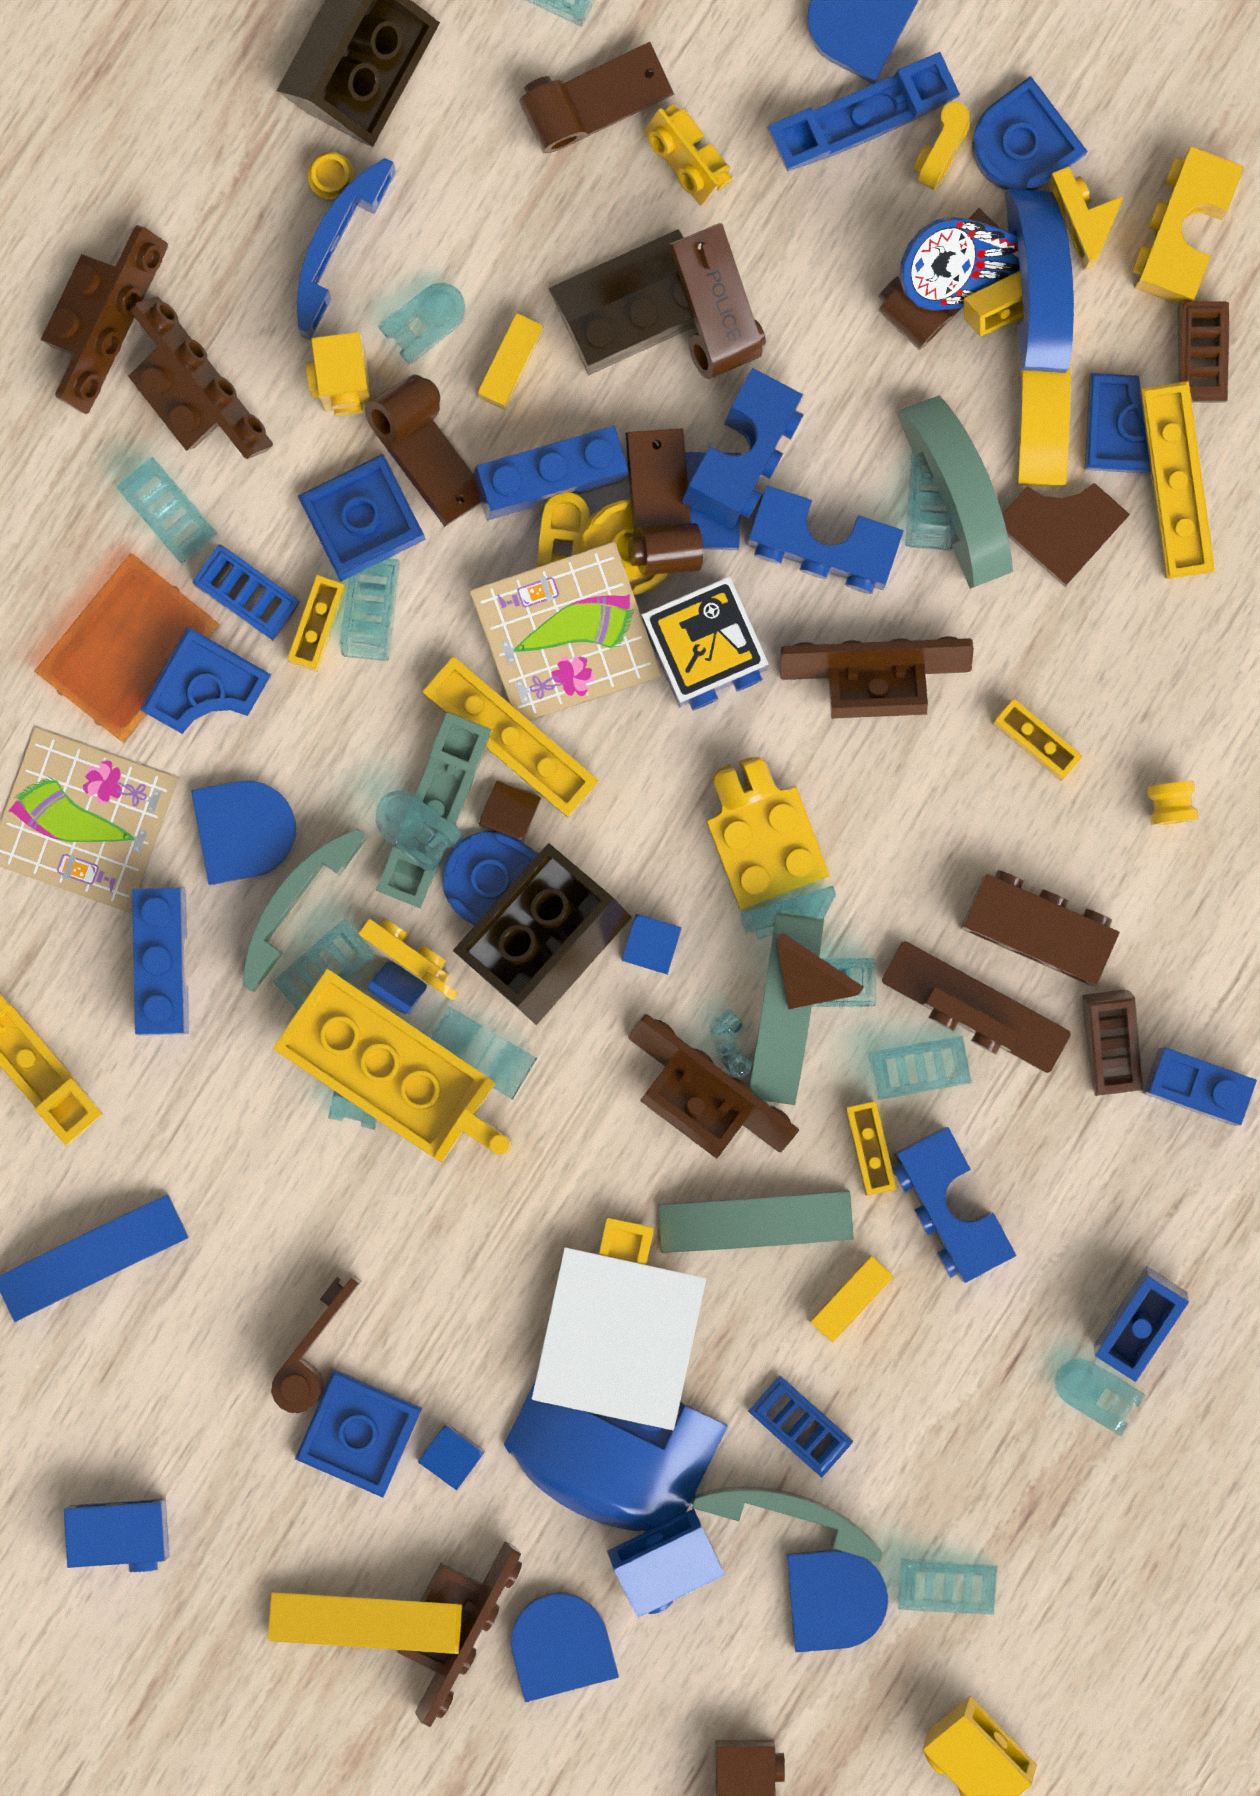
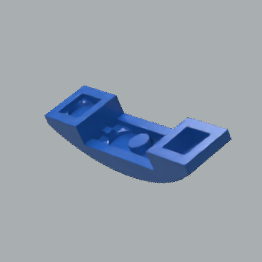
M938 52L898 69L894 76L815 110H812V107L768 125L767 129L786 170L789 171L837 155L902 127L958 98L960 93L941 52Z
M386 158L369 167L343 190L324 215L310 242L303 262L297 294L298 328L301 336L310 341L332 299L329 290L318 285L338 243L357 206L375 214L396 173L394 162Z
M1008 189L1005 192L1008 232L1017 236L1024 319L1017 325L1021 370L1066 373L1070 367L1072 352L1074 291L1070 248L1063 216L1053 192Z
M168 1194L0 1275V1293L14 1322H17L135 1263L188 1239L189 1236Z

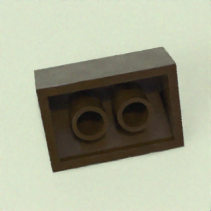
M325 0L276 91L307 114L373 147L440 22L412 0Z
M679 229L549 288L550 294L588 376L696 327L669 247L670 243L684 238Z
M548 843L454 948L453 952L537 1025L628 923L632 916L615 898Z

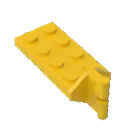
M326 969L273 1047V1050L440 1163H443L463 1133H466L495 1154H506L512 1149L513 1143L510 1137L476 1115L495 1086V1081L329 969Z

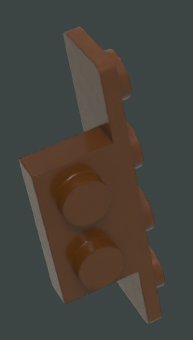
M140 225L134 227L116 266L81 254L41 337V341L49 346L73 355L55 396L81 413L88 414L98 397L107 374L135 318L130 309L137 302L143 301L168 248L167 242L147 228Z
M159 297L137 302L130 309V312L158 347L128 377L186 451L196 448L215 428L220 426L244 458L249 459L267 452L273 446V442L266 435L264 425L257 417L250 414L241 403L234 386L216 371L207 359V353L201 344L191 339L178 322V316L174 309Z
M946 636L937 640L914 641L897 638L889 642L863 643L857 640H849L841 644L817 645L801 642L792 646L781 647L780 677L782 680L828 678L831 719L927 715L928 699L925 674L970 672L973 661V640L971 638L958 639Z
M906 941L900 944L882 977L884 985L932 1010L928 1017L932 1021L951 1031H954L956 1026L959 1025L974 1033L971 1042L995 1055L1001 1048L1045 1073L1052 1071L1071 1036L1068 1029Z
M644 1014L629 1034V1040L665 1066L640 1101L716 1159L721 1155L742 1125L778 1152H782L799 1132V1129L791 1123L789 1117L782 1110L770 1107L755 1096L745 1082L737 1078H731L714 1065L712 1059L705 1052L690 1047L678 1038L673 1029L665 1022Z
M506 1541L503 1543L483 1583L440 1562L420 1602L462 1605L459 1654L396 1650L397 1653L436 1672L415 1711L420 1722L428 1727L432 1726L436 1717L442 1718L448 1711L454 1696V1692L450 1690L459 1673L465 1675L470 1669L476 1656V1648L473 1646L482 1630L487 1632L493 1625L499 1611V1605L496 1604L504 1587L510 1588L515 1583L520 1573L522 1562L518 1560L521 1553L514 1545Z

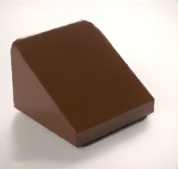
M496 780L478 824L524 843L541 798Z

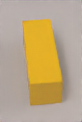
M1020 271L964 298V320L980 337L1024 316Z
M516 313L477 392L478 398L503 410L506 409L544 332L543 325Z
M316 575L287 659L289 663L318 672L347 589L345 584Z
M1015 698L992 723L1060 781L1068 775L1083 757Z
M876 1101L846 1107L845 1110L865 1195L870 1196L897 1189Z
M870 1255L811 1318L810 1322L833 1343L894 1276Z

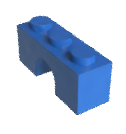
M752 368L733 402L724 425L738 431L745 437L750 451L742 455L732 456L710 446L687 488L682 503L731 529L734 528L740 515L750 518L762 495V492L755 489L761 475L769 479L771 478L783 455L782 452L776 450L782 436L790 440L792 439L804 416L803 413L796 410L803 394Z
M611 426L476 465L473 478L486 520L489 521L533 508V505L537 502L555 495L577 491L578 494L623 482L629 471L615 426Z
M766 485L747 546L756 549L754 556L776 564H781L783 558L801 563V572L821 579H827L829 573L846 578L845 586L859 592L872 594L874 588L884 590L904 530L858 515L851 535L844 542L837 545H825L816 541L811 536L807 527V515L812 500Z
M182 888L132 889L135 1035L189 1034L188 986H186L184 973V942L187 939L186 890Z
M943 1127L894 1153L899 1163L892 1166V1170L904 1192L911 1189L915 1192L921 1204L920 1207L914 1209L916 1216L927 1235L936 1232L944 1249L937 1252V1255L950 1278L958 1274L960 1280L966 1283L1017 1256L993 1212H989L972 1221H961L955 1218L948 1210L945 1196L949 1184L958 1176L971 1170L949 1127Z

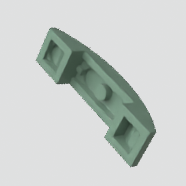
M940 395L896 412L914 456L924 453L960 539L952 544V547L969 588H974L1013 572L1009 539L995 490L981 457L957 416Z
M448 711L446 712L430 752L426 769L396 844L391 850L376 891L415 907H422L470 791L492 729Z
M355 829L326 843L301 862L276 890L264 909L251 938L244 967L243 985L246 988L255 992L283 953L269 944L268 941L322 867L325 865L340 876L367 840L366 834L359 829Z
M776 912L749 1084L752 1093L762 1101L795 1105L812 1005L788 1009L775 941L783 932L819 956L824 919Z
M850 1191L658 1205L662 1253L765 1247L854 1239Z
M746 1486L709 1490L695 1494L693 1497V1509L735 1521H740L744 1503L834 1528L835 1531L831 1541L833 1549L878 1562L881 1560V1549L861 1528L837 1511L810 1498L778 1489Z

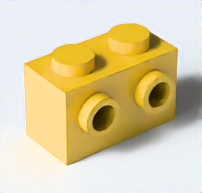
M360 332L311 338L314 361L306 362V373L312 398H320L324 410H334V416H352L362 413V406H366V403L372 400L365 347Z
M971 1695L928 1729L922 1749L925 1752L929 1765L941 1775L946 1774L958 1787L961 1796H1019L1032 1786L1037 1764Z

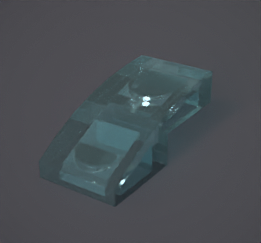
M450 1006L430 1037L495 1081L496 1084L493 1089L512 1100L537 1060L536 1057Z

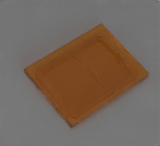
M130 552L34 672L52 685L59 695L68 698L94 719L96 725L104 727L124 744L148 715L139 710L186 626L210 639L220 627V624L184 596L177 586H172Z

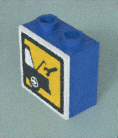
M730 576L642 614L641 617L648 637L679 708L690 704L692 711L717 701L719 698L716 692L734 685L737 692L763 680L760 673L767 670L769 664Z

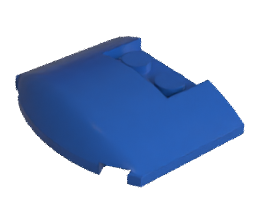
M534 1382L504 1446L509 1454L513 1453L526 1476L544 1493L566 1508L588 1519L611 1527L631 1531H648L687 1511L728 1425L682 1402L679 1405L674 1431L532 1400Z

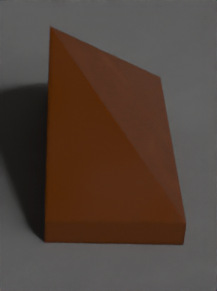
M783 932L775 941L788 1009L858 996L863 990L864 986Z

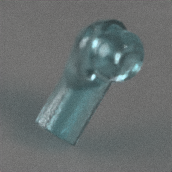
M726 1010L718 1019L716 1017L713 1018L709 1029L718 1059L733 1077L741 1078L750 1072L752 1065L750 1059L732 1037L740 1033L744 1025L732 1010Z

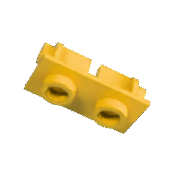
M673 104L665 110L659 109L643 130L654 152L665 159L677 175L682 188L687 193L692 194L700 206L707 201L716 188L719 191L733 180L732 176L728 173L731 167L724 161L711 143L699 151L693 146L702 140L705 135L689 116L685 108L679 109L676 104Z

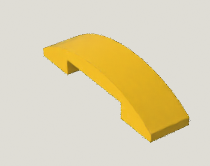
M1071 359L1069 370L1066 373L1021 370L1017 485L1066 486L1070 425Z
M0 992V1067L33 1104L34 1110L63 1144L68 1146L97 1121L103 1113L51 1048Z

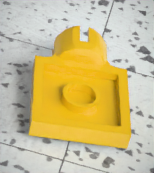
M750 757L739 761L748 784L744 788L741 787L734 767L731 768L730 764L713 774V785L721 807L719 813L705 819L740 910L830 876L797 786L779 789L774 784L767 763L760 757Z

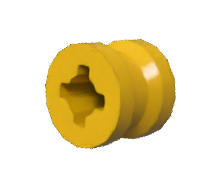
M1194 781L1173 782L1146 787L1147 797L1153 801L1154 811L1150 815L1151 826L1199 820L1198 810L1192 806L1191 799L1192 794L1195 792Z

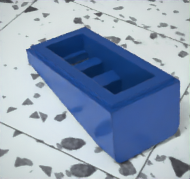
M221 544L216 547L192 582L196 588L272 641H274L301 603L290 593ZM227 562L233 568L217 589L211 583ZM241 575H246L249 577V580L237 597L232 600L227 595ZM260 585L266 590L249 612L244 608V605ZM274 596H276L282 602L268 622L264 623L259 618Z
M780 1375L748 1410L754 1418L821 1478L853 1443V1440ZM785 1392L791 1400L772 1420L766 1413ZM800 1406L806 1412L786 1433L781 1426ZM815 1419L820 1426L801 1446L795 1440ZM830 1433L835 1439L816 1459L810 1453Z

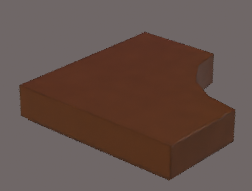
M1095 483L1080 494L1065 498L1043 496L1033 489L1026 487L1002 513L1008 537L1064 587L1068 585L1130 515Z

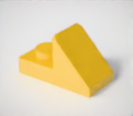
M1069 166L1052 173L1047 184L1058 202L1065 226L1084 270H1087L1096 263L1124 197H1118L1088 210L1086 204L1091 203V197L1086 183L1081 176L1075 178Z

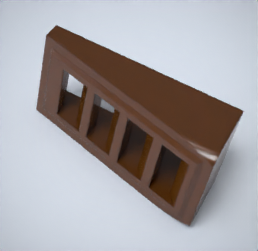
M1182 302L1178 307V382L1189 381L1190 385V378H1216V386H1190L1192 403H1226L1228 401L1229 302ZM1192 319H1215L1216 326L1191 327ZM1216 338V346H1191V339ZM1191 358H1216V366H1190Z
M1129 990L1082 995L1094 1095L1100 1096L1143 1090L1135 996ZM1121 1009L1122 1015L1099 1018L1098 1011ZM1124 1028V1035L1100 1038V1030ZM1126 1047L1127 1055L1102 1057V1050ZM1129 1067V1074L1104 1077L1103 1069Z

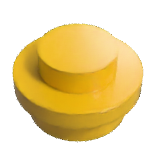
M336 152L320 154L311 162L307 171L308 184L313 193L321 199L329 201L336 200L343 190L355 179V172L351 162L345 156Z

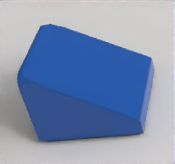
M635 914L622 961L668 975L682 928Z
M392 961L385 963L367 986L369 988L368 991L404 1015H410L427 989V985Z
M445 1423L418 1463L457 1491L480 1460L485 1450L448 1423Z

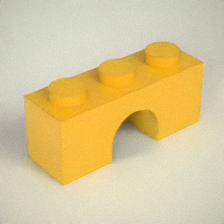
M1192 146L1188 149L1184 159L1175 156L1165 184L1173 186L1168 202L1158 201L1148 227L1156 230L1151 247L1141 246L1132 269L1133 273L1140 275L1135 289L1178 305L1182 302L1194 301L1211 255L1194 249L1186 242L1182 233L1183 220L1194 214H1205L1222 220L1229 209L1244 166Z

